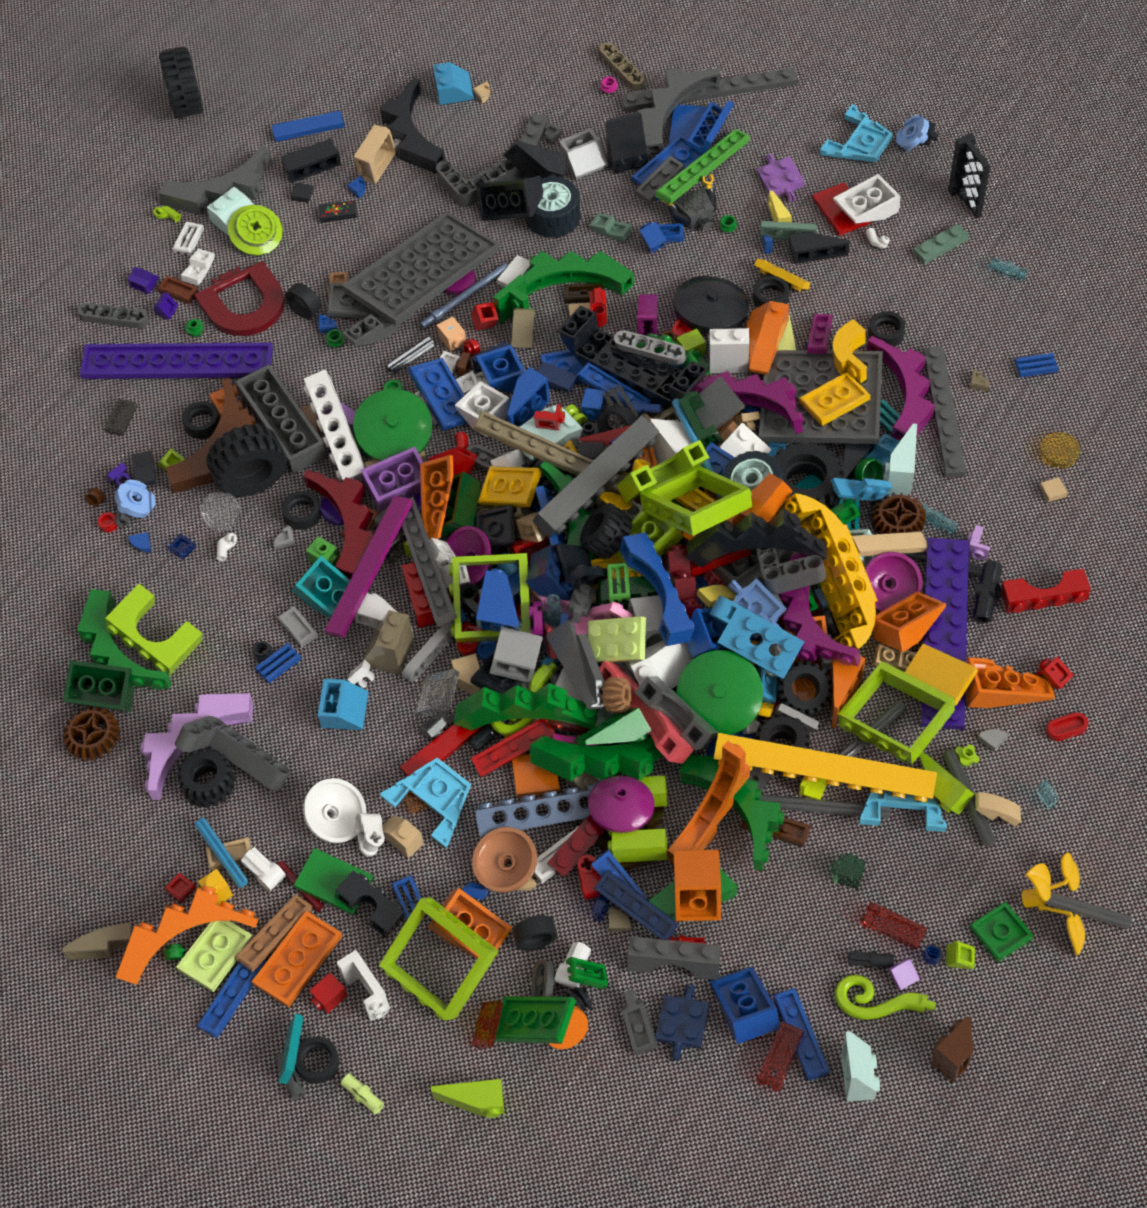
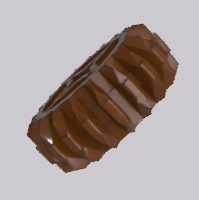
M893 492L891 496L886 495L875 503L871 512V523L874 526L875 532H879V534L922 532L926 523V511L923 509L922 503H918L917 497L911 499L910 494L903 496L902 492L899 495Z
M89 706L87 711L80 709V714L78 715L72 713L73 719L67 720L68 726L63 727L64 733L62 734L64 746L68 749L69 754L74 755L78 760L82 758L85 762L89 758L95 762L98 756L103 759L104 753L111 755L110 748H116L115 742L120 741L119 734L121 732L119 723L111 712L108 713L105 708L100 710V708L95 707L92 710ZM99 724L107 726V730H103L102 727H99ZM76 738L83 740V745L77 743Z

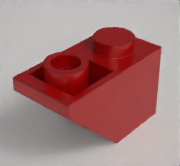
M458 447L432 456L428 461L452 455L453 476L461 472L470 475L478 455L463 447Z

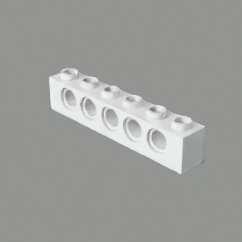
M326 370L304 378L306 386H304L307 397L311 396L313 401L310 403L313 413L318 414L319 419L316 421L321 431L324 430L326 435L323 437L326 447L331 448L332 453L329 456L334 465L337 464L339 470L336 471L339 481L342 482L345 477L362 481L361 470L365 468L331 377ZM325 392L323 397L318 398L319 394ZM332 409L329 414L325 415L326 410ZM334 426H338L336 431H331ZM340 443H345L342 448H337ZM351 460L349 465L344 466L345 461Z

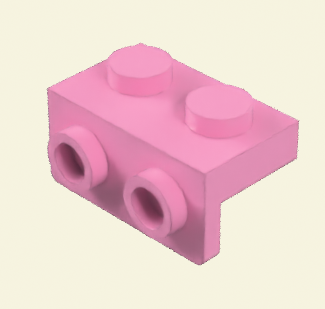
M616 602L592 607L589 612V616L596 620L627 618L633 615Z

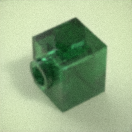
M840 853L838 861H833L830 873L834 874L833 882L858 890L865 871L866 861L858 859L852 854L845 855Z

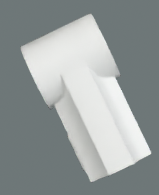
M255 847L250 849L241 859V863L257 877V881L269 892L286 877L284 871L277 864L271 863Z
M573 942L566 959L574 957L587 961L591 948L581 942ZM565 959L556 972L555 982L571 989L576 986L579 987L580 983L569 981L568 977L571 973L567 972V968L570 965L566 964Z

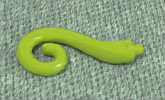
M553 662L548 666L545 664L540 666L533 674L532 680L529 683V690L536 692L544 687L551 680V675L557 669V666ZM522 718L514 724H505L502 721L490 724L497 733L511 736L532 724L535 719Z
M849 975L843 978L836 986L834 992L838 1007L847 1015L861 1020L877 1019L900 1010L924 1013L925 1009L935 1011L936 1002L929 1001L928 995L915 992L900 994L873 1007L854 1005L847 998V991L851 986L859 985L864 988L863 994H857L854 997V1001L858 1004H866L874 996V987L871 981L861 975Z

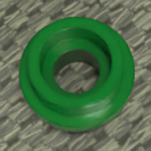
M725 215L719 221V228L723 232H733L737 228V221L733 216Z
M191 319L185 324V331L190 336L197 337L202 334L204 325L201 320Z
M337 329L329 331L326 336V343L330 347H340L345 342L342 332Z
M180 944L167 945V949L163 950L165 960H180L183 958V953H185V948H181Z

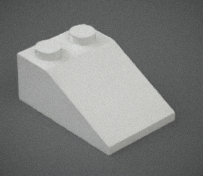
M877 174L834 197L833 201L854 223L884 220L899 212L901 196Z
M743 423L720 446L721 449L733 457H737V455L747 451H760L768 454L772 450Z
M663 640L645 648V660L629 661V664L639 686L647 676H658L672 689L678 685L681 673L694 658H692L688 651L687 642L666 646Z

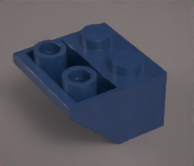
M549 545L531 554L526 583L539 596L566 601L571 600L574 584L566 583L558 551L552 545Z

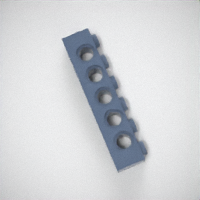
M598 783L587 785V789L578 790V787L567 788L565 793L557 794V791L545 792L544 796L537 798L533 794L522 796V800L514 801L513 798L500 800L501 804L492 805V802L481 803L479 808H475L479 836H485L487 833L502 827H512L521 830L587 818L590 815L588 806H580L579 800L583 796L589 797L591 790ZM567 800L569 802L568 809L564 811L557 808L558 802ZM541 803L548 806L547 812L545 814H538L536 812L537 805ZM519 807L524 808L526 815L523 818L515 817V809ZM496 811H501L505 814V818L501 822H496L492 818Z

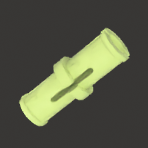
M351 1073L342 1079L341 1086L355 1096V1101L364 1104L374 1115L381 1111L384 1102L370 1091L369 1086L360 1083Z

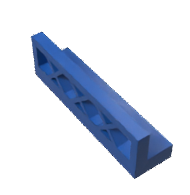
M728 100L725 107L722 108L711 101L686 145L701 154L707 152L735 103ZM711 109L716 111L720 115H713ZM706 120H711L712 125H708ZM700 130H705L707 134L702 135ZM692 140H699L702 146Z

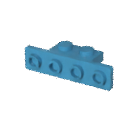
M833 478L831 480L834 492L838 497L878 501L888 495L887 492L893 488L890 481L868 478H864L862 481Z

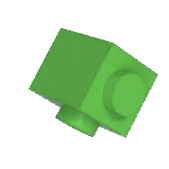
M317 537L306 550L308 560L312 564L322 556L335 567L340 557L338 548L320 537Z

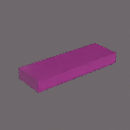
M813 315L807 353L827 354L833 315Z

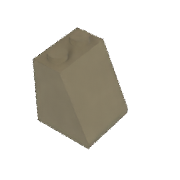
M389 610L377 625L362 661L365 659L370 664V668L401 675L414 642L409 615Z

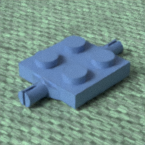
M757 578L745 588H742L735 580L732 581L734 586L731 583L728 587L737 594L733 601L734 603L781 628L776 622L787 608ZM753 634L752 636L757 639L760 635Z

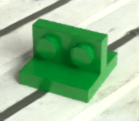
M521 275L493 296L499 319L497 322L503 324L511 316L513 317L515 308L529 309L526 278Z

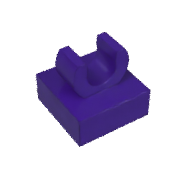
M162 293L153 310L157 315H161L165 320L171 319L179 305L168 293Z
M122 462L110 471L105 479L109 484L115 480V485L119 487L121 485L119 478H124L128 481L130 476L124 473L127 467Z

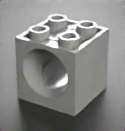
M659 596L631 598L627 611L633 614L632 617H646L645 648L663 641L659 632L662 620V605Z

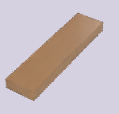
M295 894L235 956L236 961L253 972L284 940L304 912H311L313 910L312 905Z

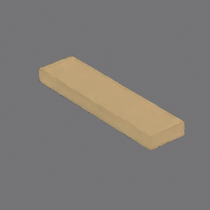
M922 532L852 536L859 556L880 555L886 552H927V541Z

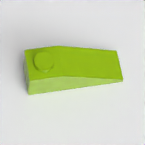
M922 752L919 756L924 769L937 772L934 795L941 801L939 806L948 813L954 811L959 815L975 794L930 756Z
M501 1079L431 1086L432 1096L436 1100L480 1116H486L487 1118H496L500 1114H505Z

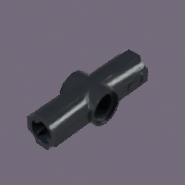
M987 560L984 563L980 582L976 583L974 590L976 603L972 618L974 621L988 624V622L992 621L995 602L999 601L1001 597L999 583L1003 566L994 560Z

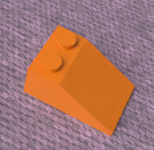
M918 591L875 616L873 627L874 640L901 652L909 650L910 647L916 645L946 608V603Z
M860 656L861 661L858 667L854 665L847 666L832 659L830 664L832 666L829 673L831 677L830 685H832L831 727L835 729L839 723L838 713L855 694L863 679L866 658Z
M460 888L451 891L442 905L497 950L512 929L509 924ZM434 919L431 921L427 928L448 943L478 959V954Z

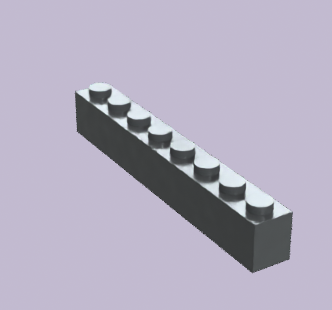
M643 416L638 418L540 510L532 521L549 538L555 533L559 535L567 527L565 523L568 521L572 523L580 515L578 511L581 508L586 510L593 502L591 499L594 496L598 498L606 490L604 486L607 483L611 486L619 478L617 474L620 471L622 473L626 472L632 465L630 462L633 459H639L644 454L642 450L645 447L650 449L656 443L655 437L659 431Z

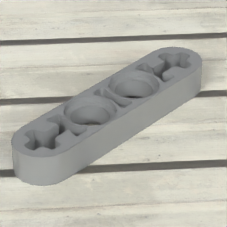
M626 330L618 331L614 335L615 345L620 350L674 365L682 364L686 360L685 349L681 345ZM639 342H645L646 346L643 348H637L636 344ZM656 347H663L664 351L655 353L654 349Z
M454 620L443 624L405 666L402 673L405 679L410 682L416 681L454 638L451 637V624H455Z

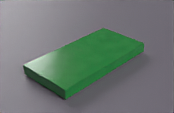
M504 996L490 1039L494 1042L562 1044L576 1000L572 997Z

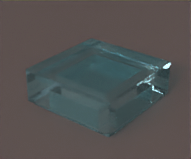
M1045 780L1039 784L1037 794L1047 809L1050 810L1055 808L1058 795L1049 781Z

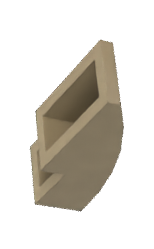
M124 923L92 931L64 946L62 952L67 960L112 958L113 949H126L134 927L132 923Z

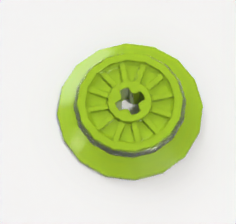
M243 206L232 214L228 222V234L231 242L237 249L246 254L258 256L267 254L274 250L282 239L283 228L279 218L272 210L264 206ZM254 226L258 227L256 231L253 230Z

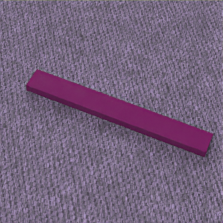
M393 497L324 630L327 635L345 637L413 504L410 498Z

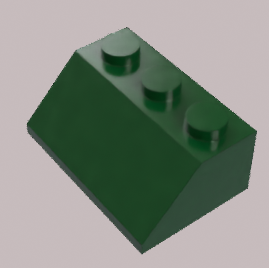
M465 472L453 476L441 533L443 538H449L460 527H474L481 482Z
M70 660L62 702L131 713L134 698L131 668Z

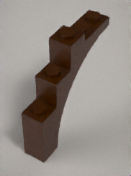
M229 378L222 380L224 407L221 419L212 436L193 455L177 464L166 467L174 493L214 482L206 464L207 454L211 445H214L218 437L221 438L225 432H230L235 427L241 428L243 425L249 424L253 426V424H256L253 414L249 415L247 408L243 409L241 401H236L235 396H238V391L235 384L231 385Z

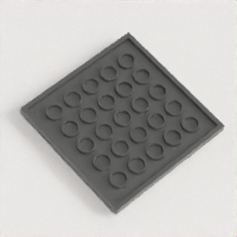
M777 350L768 375L764 374V381L767 385L786 377L789 384H794L797 392L794 395L797 407L796 412L800 411L804 419L802 423L803 432L796 434L788 420L771 410L761 407L759 438L763 442L879 444L883 351L852 352L856 358L867 366V380L859 384L870 394V400L821 426L799 403V398L840 376L833 363V351H827V354H809L807 350Z

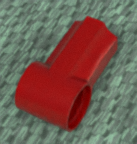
M594 288L589 292L590 310L596 313L598 327H603L607 323L606 291L601 288Z

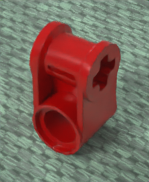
M591 855L581 856L577 863L580 885L585 901L603 896L594 889L601 877L590 865L596 860ZM588 865L591 869L587 870L584 866Z

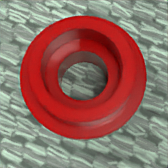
M467 339L464 341L463 350L465 353H470L472 358L480 352V346L475 339Z

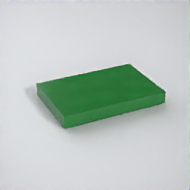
M314 848L297 878L294 888L354 916L360 903L351 911L335 898V889L353 870L357 874L362 873L366 876L370 884L374 875Z

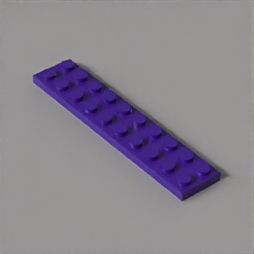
M272 342L85 344L80 376L81 379L243 378L269 364L271 366L273 344Z
M927 538L925 595L946 603V608L925 633L923 644L966 663L969 540ZM965 692L955 706V711L942 728L964 730ZM921 702V727H927L939 711Z

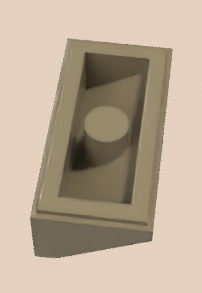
M514 309L511 342L514 348L532 347L535 309Z

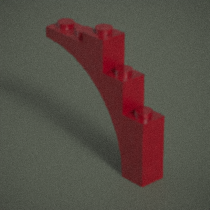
M306 470L303 475L306 487L318 492L330 501L344 522L345 540L342 553L335 567L351 580L374 535L372 531L366 530L372 521L370 509L360 504L366 495L364 485L357 479L345 477L341 483L339 480L327 478L319 472Z
M682 544L670 545L669 549H664V554L660 557L665 571L669 573L670 581L673 587L677 589L678 597L681 603L685 605L686 613L691 620L693 611L697 608L702 609V605L697 602L696 580L691 575L690 560L686 558V547H682Z

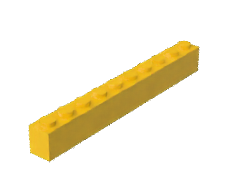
M718 733L714 760H718V765H720L722 759V746L729 741L732 744L740 745L744 749L750 771H752V767L761 768V773L774 775V771L783 772V777L796 778V775L805 776L804 780L817 782L818 779H824L826 784L839 786V783H846L848 788L861 790V786L868 787L870 792L883 794V790L892 792L894 797L905 798V794L914 796L913 800L927 802V798L933 799L937 772Z

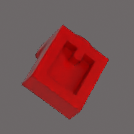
M557 404L555 413L535 411L534 421L536 428L559 431L561 423L563 424L565 421V412L562 411L561 404Z
M1058 656L1051 659L1048 657L1043 659L1038 664L1039 669L1035 672L1037 676L1043 674L1056 690L1061 689L1074 676Z

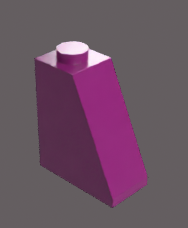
M639 294L637 313L638 334L645 336L648 333L657 335L658 295Z

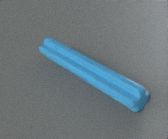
M200 818L195 822L197 830L236 886L242 888L247 885V878L206 819Z

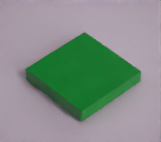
M1006 901L969 925V929L997 963L1034 938L1031 931Z

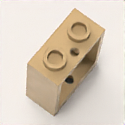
M374 124L354 155L359 176L373 184L378 182L396 153L391 131L387 127Z

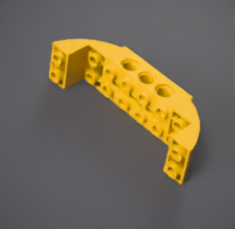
M795 493L785 500L773 517L783 509H786L800 518L801 528L806 529L809 533L822 539L827 544V558L823 561L826 578L820 582V586L840 633L833 640L839 644L859 649L866 643L872 633L876 616L875 602L878 600L847 525H843L838 517L825 505L811 497Z

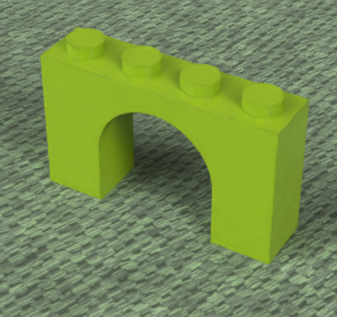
M698 440L652 468L646 465L631 472L617 487L625 503L639 498L641 492L692 468L701 466L709 459V456L701 441Z
M138 584L105 618L106 629L112 635L117 634L120 636L126 646L129 648L133 647L139 651L138 654L146 661L149 659L154 663V667L158 671L167 672L170 676L202 642V632L186 621L172 637L165 641L151 642L144 639L138 633L136 627L139 620L155 604V596Z
M648 776L640 780L652 792L654 807L668 806L666 776ZM665 829L635 830L626 833L609 831L612 841H608V850L619 863L667 860V836Z

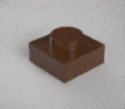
M462 352L461 358L456 362V371H458L459 377L470 371L472 365L470 353Z

